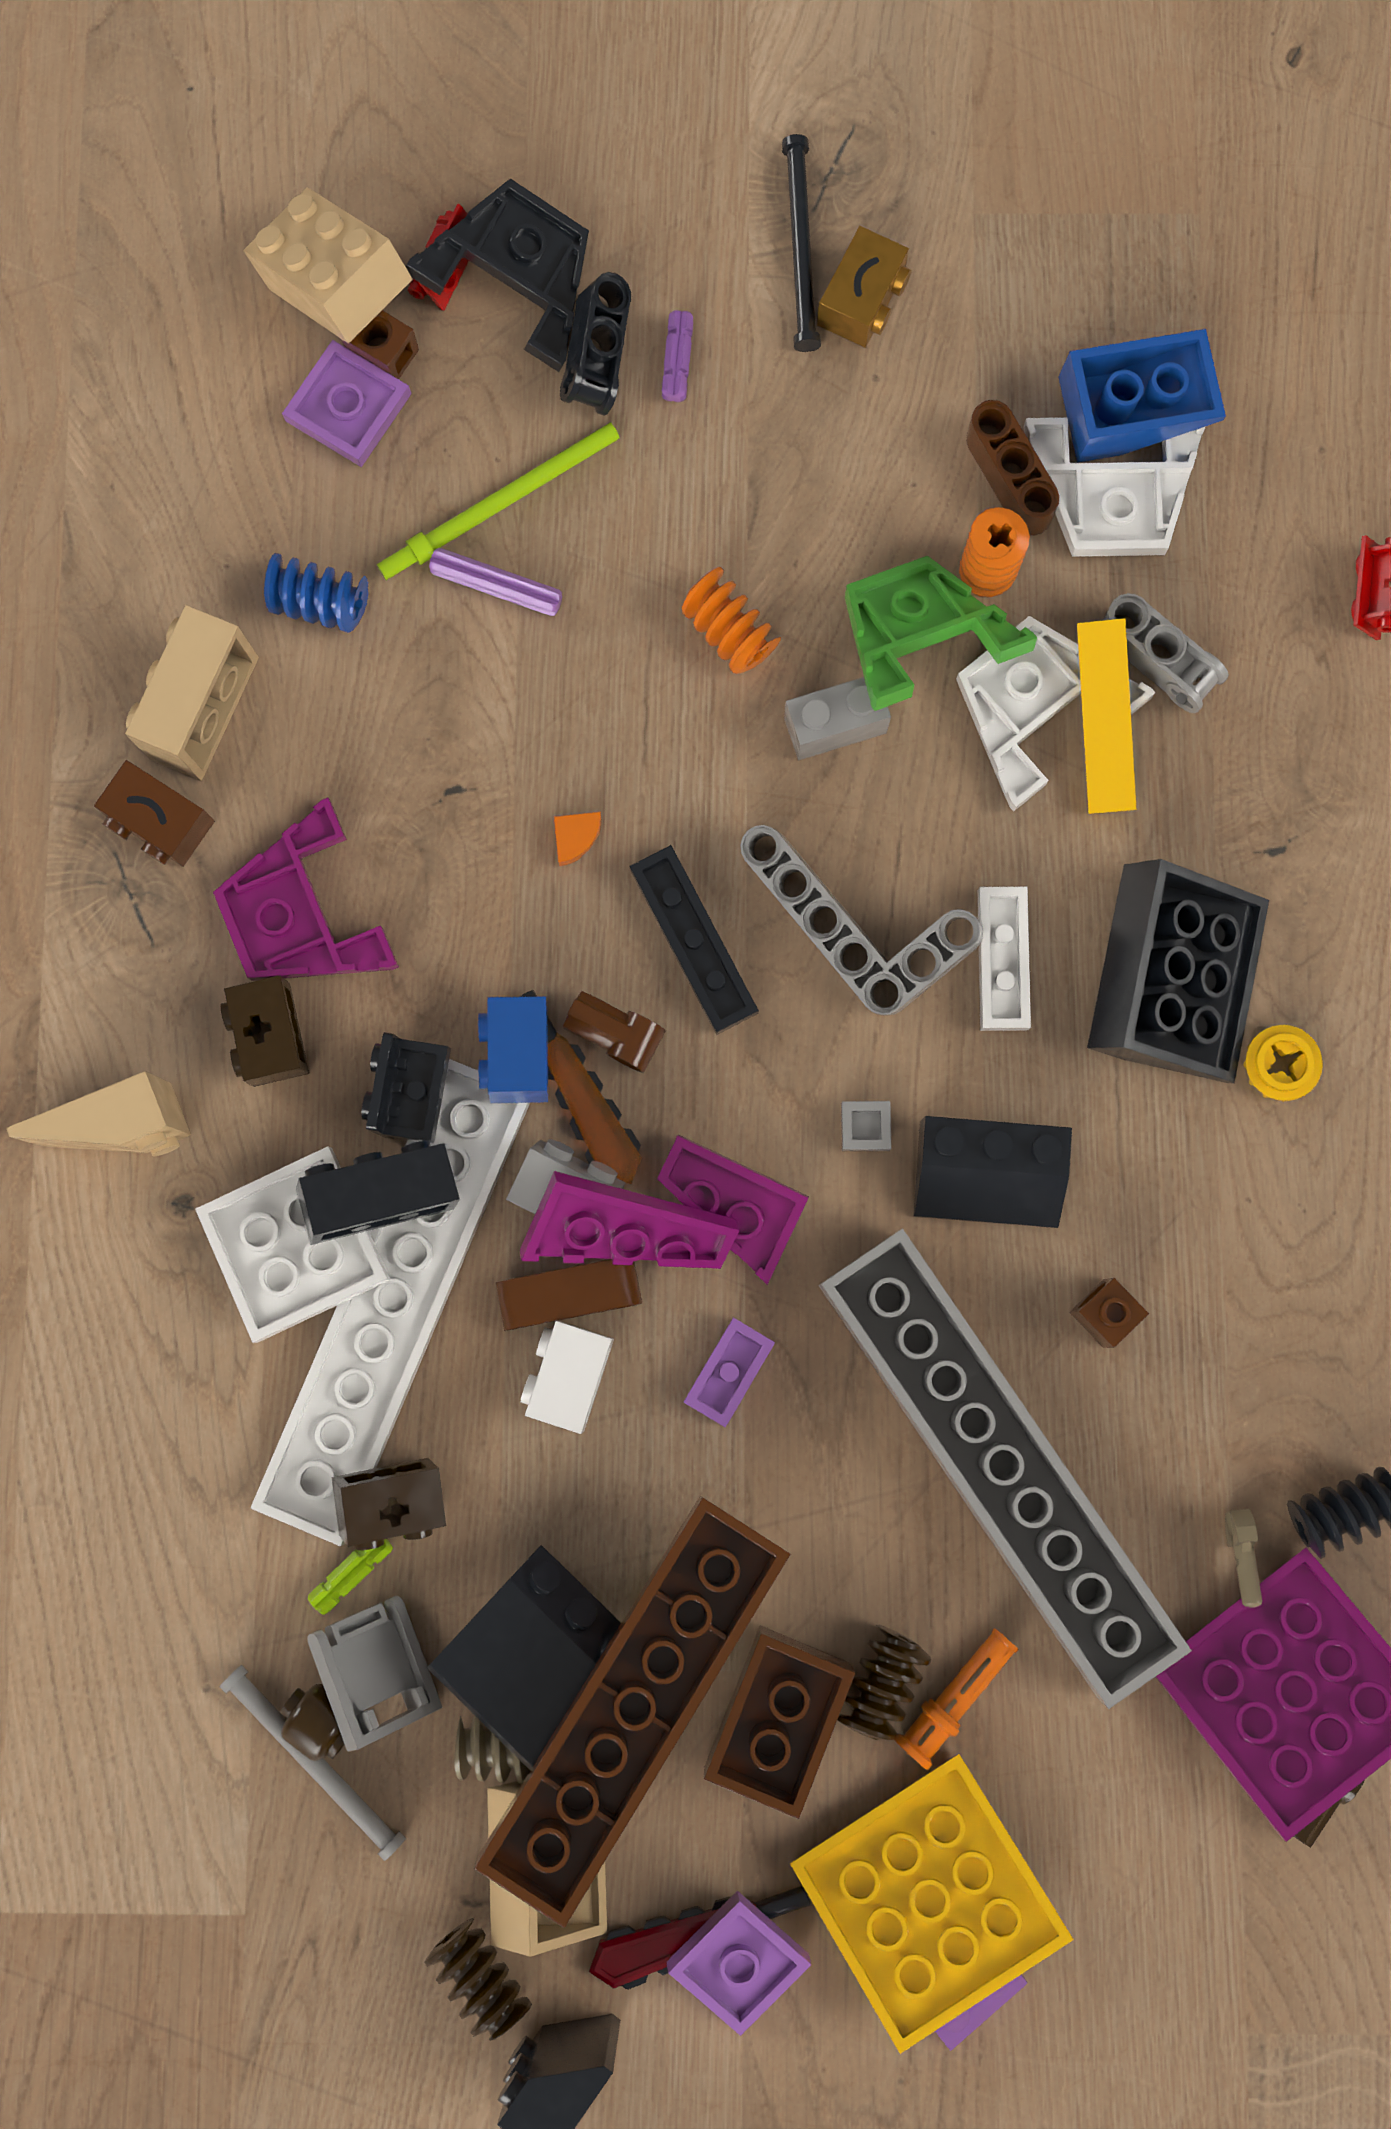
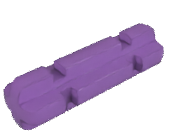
M674 310L669 314L662 381V397L666 401L682 402L686 399L693 332V315L688 311Z

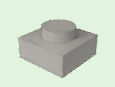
M842 1101V1151L891 1150L890 1101Z

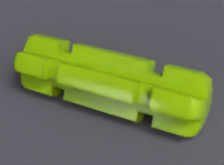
M384 1539V1545L375 1549L354 1550L326 1577L327 1582L320 1583L308 1595V1601L315 1610L322 1615L330 1612L340 1602V1596L345 1597L374 1569L373 1564L375 1562L379 1564L392 1552L393 1547L389 1540Z

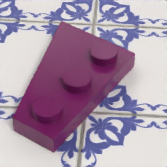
M677 1135L657 1178L683 1205L737 1219L740 1231L730 1250L755 1271V1274L768 1285L809 1196L681 1135Z

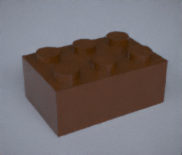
M760 1625L704 1766V1779L799 1819L853 1681L855 1671L852 1663Z

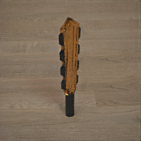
M531 990L520 997H537L534 990ZM547 1015L548 1080L556 1081L558 1088L555 1096L562 1109L570 1110L572 1119L569 1124L577 1140L585 1141L588 1147L585 1157L589 1164L591 1161H597L611 1167L617 1172V1179L632 1185L642 1160L639 1154L641 1144L631 1129L623 1128L619 1123L622 1114L612 1099H604L602 1096L603 1084L597 1074L593 1071H586L583 1066L586 1057L580 1047L576 1044H569L566 1038L558 1034Z

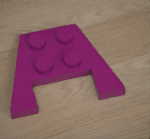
M328 797L318 802L313 807L315 810L298 824L294 823L282 833L283 837L262 855L258 853L213 891L245 974L251 981L279 975L286 979L387 971L399 968L386 933L381 925L337 944L331 933L302 861L304 857L347 840L333 804Z

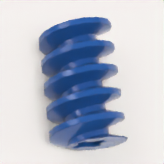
M274 553L265 574V602L269 612L279 615L285 611L287 617L298 619L302 616L304 621L312 624L320 620L322 626L327 628H333L338 624L341 631L350 633L357 627L364 614L368 600V580L366 576H363L358 586L353 587V575L351 572L346 571L340 582L337 583L335 582V569L329 566L325 569L322 578H318L317 564L313 562L307 565L304 574L300 573V561L294 557L289 561L287 568L283 569L282 555Z

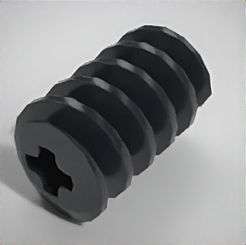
M1377 1467L1373 1472V1477L1368 1473L1358 1474L1355 1478V1484L1350 1480L1340 1481L1337 1485V1492L1331 1487H1323L1319 1491V1498L1307 1493L1300 1499V1505L1295 1501L1289 1500L1287 1502L1289 1515L1304 1544L1310 1547L1322 1559L1326 1555L1324 1542L1327 1540L1340 1552L1344 1550L1343 1534L1347 1533L1354 1543L1359 1545L1363 1542L1362 1527H1366L1375 1538L1381 1536L1379 1521L1384 1519L1391 1528L1390 1473L1384 1467Z

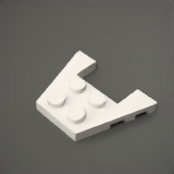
M1068 417L1026 418L1024 433L1059 493V505L1055 514L1072 557L1165 555L1171 542L1184 499V492L1194 466L1197 449L1205 427L1162 441L1163 462L1070 463Z
M1028 616L1016 628L1021 631L1026 627L1036 635L1037 641L1034 651L997 664L987 650L958 673L956 678L1009 807L1013 811L1046 786L1049 781L1018 745L1081 694L1078 644L1031 616ZM1129 679L1132 715L1154 696L1155 691L1143 682L1138 684Z

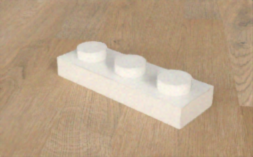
M979 887L977 891L978 920L983 929V937L979 944L980 1031L1029 1030L1031 1028L1027 887Z

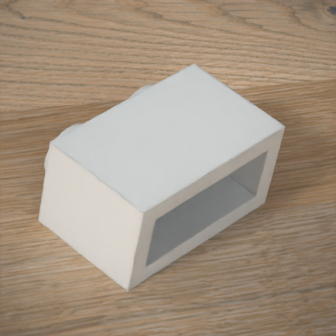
M561 1321L555 1322L553 1330L545 1327L536 1352L537 1356L543 1357L538 1376L531 1374L528 1376L520 1401L528 1405L525 1416L582 1434L585 1430L614 1339Z

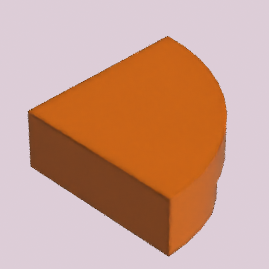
M601 812L554 817L559 866L568 865L579 860L592 847L600 834Z

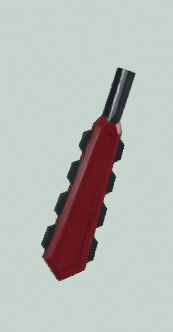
M803 1886L756 1902L750 1901L769 1919L811 1905L809 1896ZM731 1897L715 1900L712 1909L705 1911L699 1906L681 1910L679 1918L670 1920L665 1915L646 1920L644 1928L635 1930L628 1925L610 1930L608 1937L599 1941L589 1972L613 1989L622 1986L627 1990L646 1983L648 1975L656 1971L661 1975L668 1974L667 1961Z

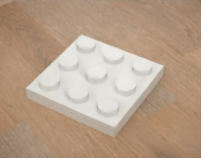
M329 1146L195 1209L252 1343L261 1342L391 1280L369 1231L310 1245L296 1186L298 1179L305 1177V1171L311 1167L332 1163L335 1169L341 1168L333 1149Z

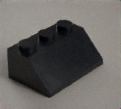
M925 1116L920 1121L913 1217L1058 1228L1070 1174L1072 1128Z
M614 2014L543 2025L533 2040L527 2035L524 2036L508 2061L511 2066L503 2079L506 2085L497 2099L503 2104L497 2126L501 2129H575L613 2074L621 2020Z

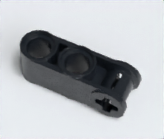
M607 272L601 274L578 295L566 369L560 386L561 401L571 403L574 400L592 406L597 414L603 416L610 412L617 397L619 387L618 374L631 302V290L628 283L616 273ZM599 295L605 299L608 307L601 302ZM591 338L598 342L601 351L594 346Z

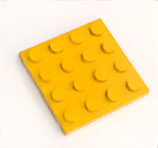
M957 1754L790 1863L900 2054L1074 1940L960 1754Z

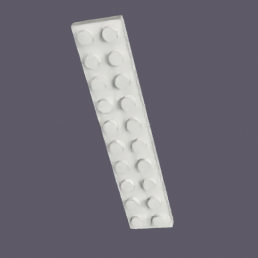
M449 1059L435 1142L430 1143L431 1146L445 1143L460 1198L454 1210L369 1231L391 1280L337 1305L251 1505L253 1510L338 1546L344 1545L345 1542L338 1532L331 1477L377 1467L530 1104L490 1103L488 1089H479L478 1070ZM408 1139L406 1145L418 1141Z

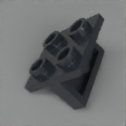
M384 1032L381 1044L376 1043L371 1054L370 1069L371 1072L376 1074L372 1092L367 1091L365 1093L362 1103L361 1117L362 1120L367 1121L366 1129L384 1138L394 1139L397 1137L415 1141L427 1140L430 1143H434L451 1048L444 1045L400 1039L395 1034Z

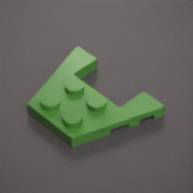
M929 556L846 585L845 601L870 704L874 711L911 698L913 695L915 684L896 658L968 631H974L996 663L1000 664L1034 651L1037 637L1028 628L1024 627L1020 631L1007 622V613L995 604L986 606L971 595L972 588Z

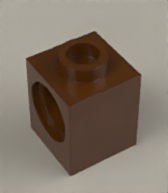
M383 310L349 344L343 340L344 346L397 379H400L419 351L413 328ZM374 338H386V341L379 346L368 345Z
M1115 1278L1103 1279L1069 1312L1103 1348H1115L1149 1315Z

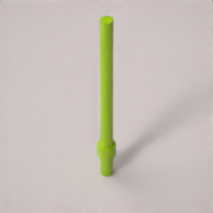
M611 422L429 533L424 535L422 532H419L405 541L406 547L376 564L385 580H388L416 562L419 565L431 559L435 549L441 548L620 439L616 428Z

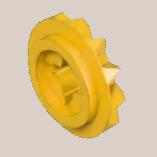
M1290 1025L1272 1026L1261 1031L1247 1046L1248 1050L1243 1066L1247 1070L1249 1084L1256 1087L1263 1094L1264 1098H1272L1282 1102L1296 1100L1308 1094L1317 1085L1321 1077L1323 1068L1321 1051L1314 1039L1302 1029ZM1275 1051L1281 1057L1288 1054L1291 1056L1296 1052L1299 1055L1288 1066L1291 1073L1289 1076L1283 1071L1268 1074L1267 1070L1271 1068L1270 1065L1276 1061L1273 1055Z

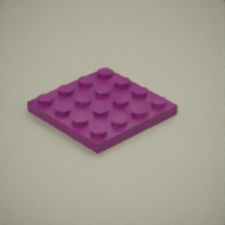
M1307 1547L1260 1583L1262 1604L1254 1608L1245 1607L1242 1604V1599H1239L1186 1641L1192 1650L1190 1653L1155 1676L1284 1842L1290 1840L1391 1759V1647Z

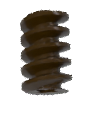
M876 1625L887 1638L885 1641L869 1640L868 1645L875 1651L878 1657L876 1660L860 1659L859 1663L868 1671L869 1676L868 1678H853L852 1683L860 1690L861 1694L859 1697L846 1696L844 1702L851 1708L852 1713L851 1715L839 1714L837 1721L874 1740H894L897 1732L887 1720L900 1722L904 1720L906 1714L896 1701L905 1703L913 1701L914 1695L905 1683L920 1684L923 1677L913 1664L927 1666L930 1664L931 1658L916 1642L885 1626Z
M471 1918L440 1940L424 1963L427 1967L439 1962L444 1964L436 1981L438 1984L454 1979L456 1984L447 1996L451 2002L465 1996L468 2001L460 2011L459 2016L461 2019L477 2014L479 2019L470 2031L471 2034L475 2037L488 2031L491 2035L489 2038L491 2041L506 2033L522 2019L531 2008L532 2003L528 1997L515 1999L520 1991V1985L516 1980L503 1982L509 1969L504 1962L491 1965L496 1958L497 1951L491 1945L479 1948L486 1934L482 1928L468 1931L474 1918Z

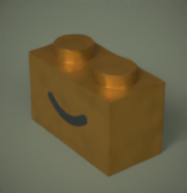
M859 225L819 302L817 326L866 348L873 333L881 335L891 314L892 309L887 306L893 294L901 296L911 275V269L906 267L909 248Z

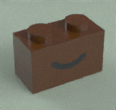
M125 760L94 804V807L106 816L102 823L105 827L125 840L132 833L145 842L141 850L163 865L170 858L184 867L215 822L204 809L128 760Z

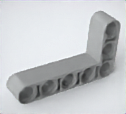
M759 825L749 829L742 837L740 846L741 854L745 861L864 1005L873 1013L895 1015L902 1011L971 954L981 943L983 929L979 920L969 911L962 909L951 910L888 961L785 836L772 827ZM763 837H773L776 842L775 854L767 861H759L754 851L756 843ZM794 872H802L807 883L805 891L798 897L791 898L784 890L785 879ZM823 908H831L837 915L836 927L827 934H820L814 927L815 915ZM957 919H966L973 926V936L964 945H953L947 937L948 927ZM853 944H861L865 947L868 956L864 967L857 971H851L844 963L845 951ZM919 950H929L935 957V968L931 974L918 977L911 969V958ZM890 980L898 988V998L892 1006L884 1008L876 1003L874 990L880 982Z

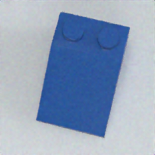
M1206 329L1070 351L1058 376L1077 463L1124 455L1223 421L1226 417Z

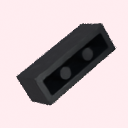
M427 1140L418 1141L402 1147L401 1154L383 1158L382 1152H372L355 1158L353 1160L354 1165L335 1169L334 1164L328 1163L307 1169L305 1177L298 1179L296 1192L310 1245L454 1210L460 1198L445 1143L431 1146Z

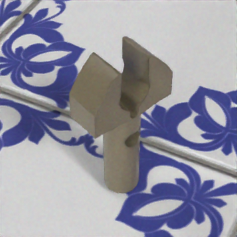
M1250 1509L1230 1510V1512L1225 1513V1534L1227 1546L1234 1549L1242 1604L1249 1608L1258 1607L1262 1604V1596L1253 1547L1258 1541L1256 1524Z

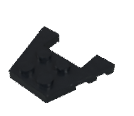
M510 178L471 209L464 219L450 230H445L435 238L433 244L420 254L417 253L410 258L406 269L413 279L441 295L461 259L466 258L544 309L545 313L524 350L559 372L567 357L568 338L574 318V304L580 284L589 230Z

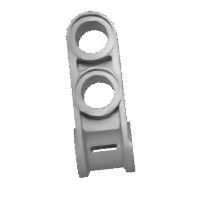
M1127 593L1113 600L1103 620H1113L1117 615H1126L1135 624V628H1126L1128 661L1165 691L1171 700L1183 710L1189 713L1199 712L1203 707L1202 700L1216 684L1221 685L1228 679L1229 674L1223 663L1211 653L1204 651L1186 636L1180 628L1174 626L1150 606L1144 598L1136 594ZM1158 644L1166 647L1170 652L1171 658L1162 659L1157 657L1152 652L1151 645ZM1197 678H1201L1197 685L1194 686L1193 683L1195 682V680Z

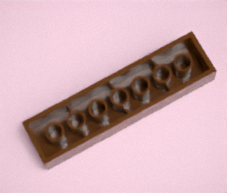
M699 1496L480 1851L474 1869L565 1928L791 1554L702 1496Z

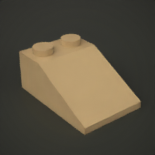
M146 1071L6 1128L9 1137L40 1146L135 1153L151 1152L152 1156H160L179 1148L178 1140L191 1135L172 1084Z

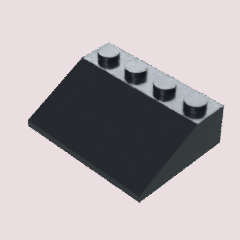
M1163 859L1124 864L1087 1048L1126 1061L1225 1083H1235L1269 900Z
M540 1545L432 1661L427 1669L531 1770L621 1622L558 1560Z

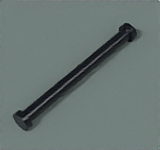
M792 134L782 140V153L787 156L798 331L794 335L793 341L795 350L812 352L821 347V335L816 332L805 164V155L809 151V140L804 135Z

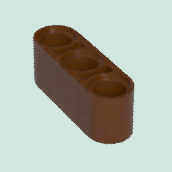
M998 400L984 401L975 408L972 414L966 439L968 448L1003 508L1010 509L1021 516L1027 524L1029 535L1042 534L1050 526L1059 505L1057 487L1009 407ZM992 425L1000 433L995 435L986 434L980 429V426ZM1014 463L1022 469V472L1018 474L1009 473L1002 465ZM1030 501L1038 502L1045 508V512L1034 513L1025 506V503Z
M612 1259L496 1282L504 1331L643 1304L634 1261L632 1265H613Z

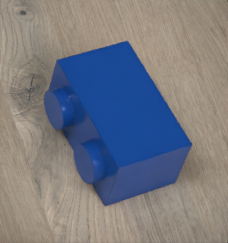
M546 996L487 997V1013H479L478 1015L479 1042H488V1060H479V1089H488L490 1103L548 1102Z

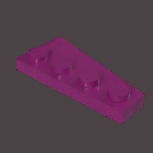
M554 1171L521 1245L520 1257L521 1261L539 1262V1256L562 1257L563 1263H584V1258L612 1259L613 1265H632L633 1261L652 1260L657 1261L661 1267L721 1269L740 1230L737 1219Z

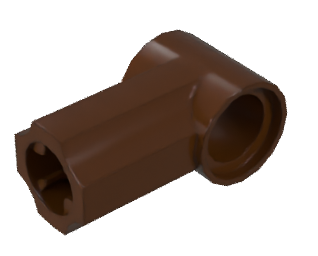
M581 991L574 1000L563 1024L564 1029L607 1050L606 1054L641 1073L645 1072L666 1032L664 1028L648 1018L632 1011L625 1013L584 991Z

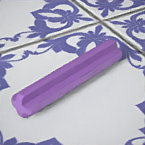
M442 548L435 549L430 559L429 568L433 575L549 616H555L560 608L562 592L559 589Z

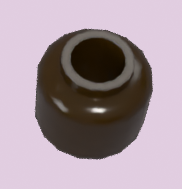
M323 1684L312 1686L306 1693L297 1688L280 1711V1714L287 1718L281 1731L283 1739L312 1761H319L326 1755L334 1759L345 1744Z

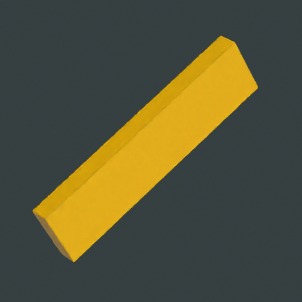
M1126 619L1077 623L1088 813L1137 810Z

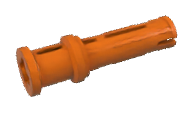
M994 1628L992 1634L961 1668L935 1701L931 1698L928 1702L925 1700L921 1705L923 1712L904 1735L898 1733L894 1741L922 1767L929 1770L933 1765L931 1758L949 1736L956 1737L960 1731L958 1729L961 1725L958 1721L989 1686L1011 1656L1019 1649ZM987 1659H990L991 1662L964 1694H961L962 1688ZM953 1699H956L957 1703L953 1706L949 1713H947L945 1709L953 1701ZM934 1725V1731L922 1745H919V1740Z

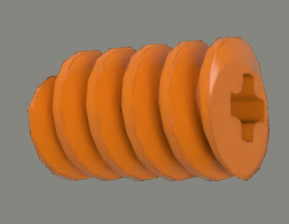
M995 507L986 509L976 517L971 526L959 568L961 580L972 588L971 593L980 597H994L1003 594L1011 588L1023 563L1030 539L1027 524L1019 514L1007 508Z
M717 567L703 576L690 589L682 606V614L689 619L695 618L693 622L694 628L701 633L707 632L705 636L706 642L711 646L719 645L717 649L718 656L723 660L731 659L729 663L732 673L740 674L762 663L778 646L781 637L769 642L765 640L772 626L770 623H765L757 628L754 627L753 624L760 612L758 609H753L745 614L742 613L741 610L748 601L747 596L741 595L731 600L729 596L734 591L736 584L734 581H729L719 586L718 581L723 576L724 569Z

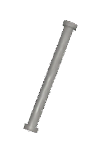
M240 1665L219 1687L226 1694L231 1691L381 1849L378 1855L386 1861L406 1840V1837L400 1831L395 1834L324 1759L312 1761L283 1739L281 1731L286 1721L285 1717L245 1676L248 1671Z

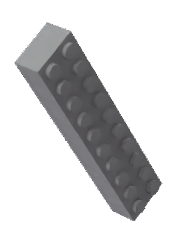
M903 1229L897 1231L818 1285L1087 1684L1108 1709L1192 1651Z

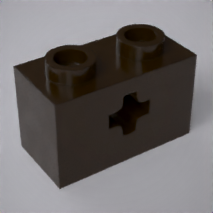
M279 975L224 988L227 1002L221 1003L220 1008L226 1030H233L236 1048L230 1050V1057L235 1075L237 1077L242 1076L244 1082L256 1087L309 1074L290 983ZM260 1023H264L271 1028V1031L264 1033L265 1042L263 1043L254 1038V1034L261 1032Z
M429 1458L331 1477L338 1532L348 1547L354 1546L356 1550L375 1549L384 1545V1539L402 1535L407 1540L422 1539L432 1535V1529L446 1526L439 1467ZM393 1497L398 1503L391 1505V1513L385 1515L381 1510L388 1507V1499Z

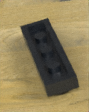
M672 845L630 865V871L716 1035L759 1014L754 1000Z

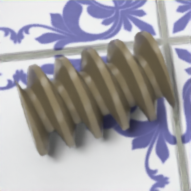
M460 1716L454 1757L457 1778L465 1780L472 1766H474L477 1779L485 1782L492 1767H494L497 1781L505 1783L512 1768H514L517 1782L522 1784L530 1769L490 1730H485L483 1723L476 1716H474L469 1728H464L462 1717Z

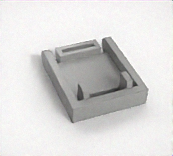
M391 1597L385 1600L384 1606L382 1603H378L325 1627V1633L322 1630H318L308 1635L307 1639L347 1751L358 1750L443 1708L401 1597ZM401 1693L407 1711L381 1724H378L373 1709L366 1710Z

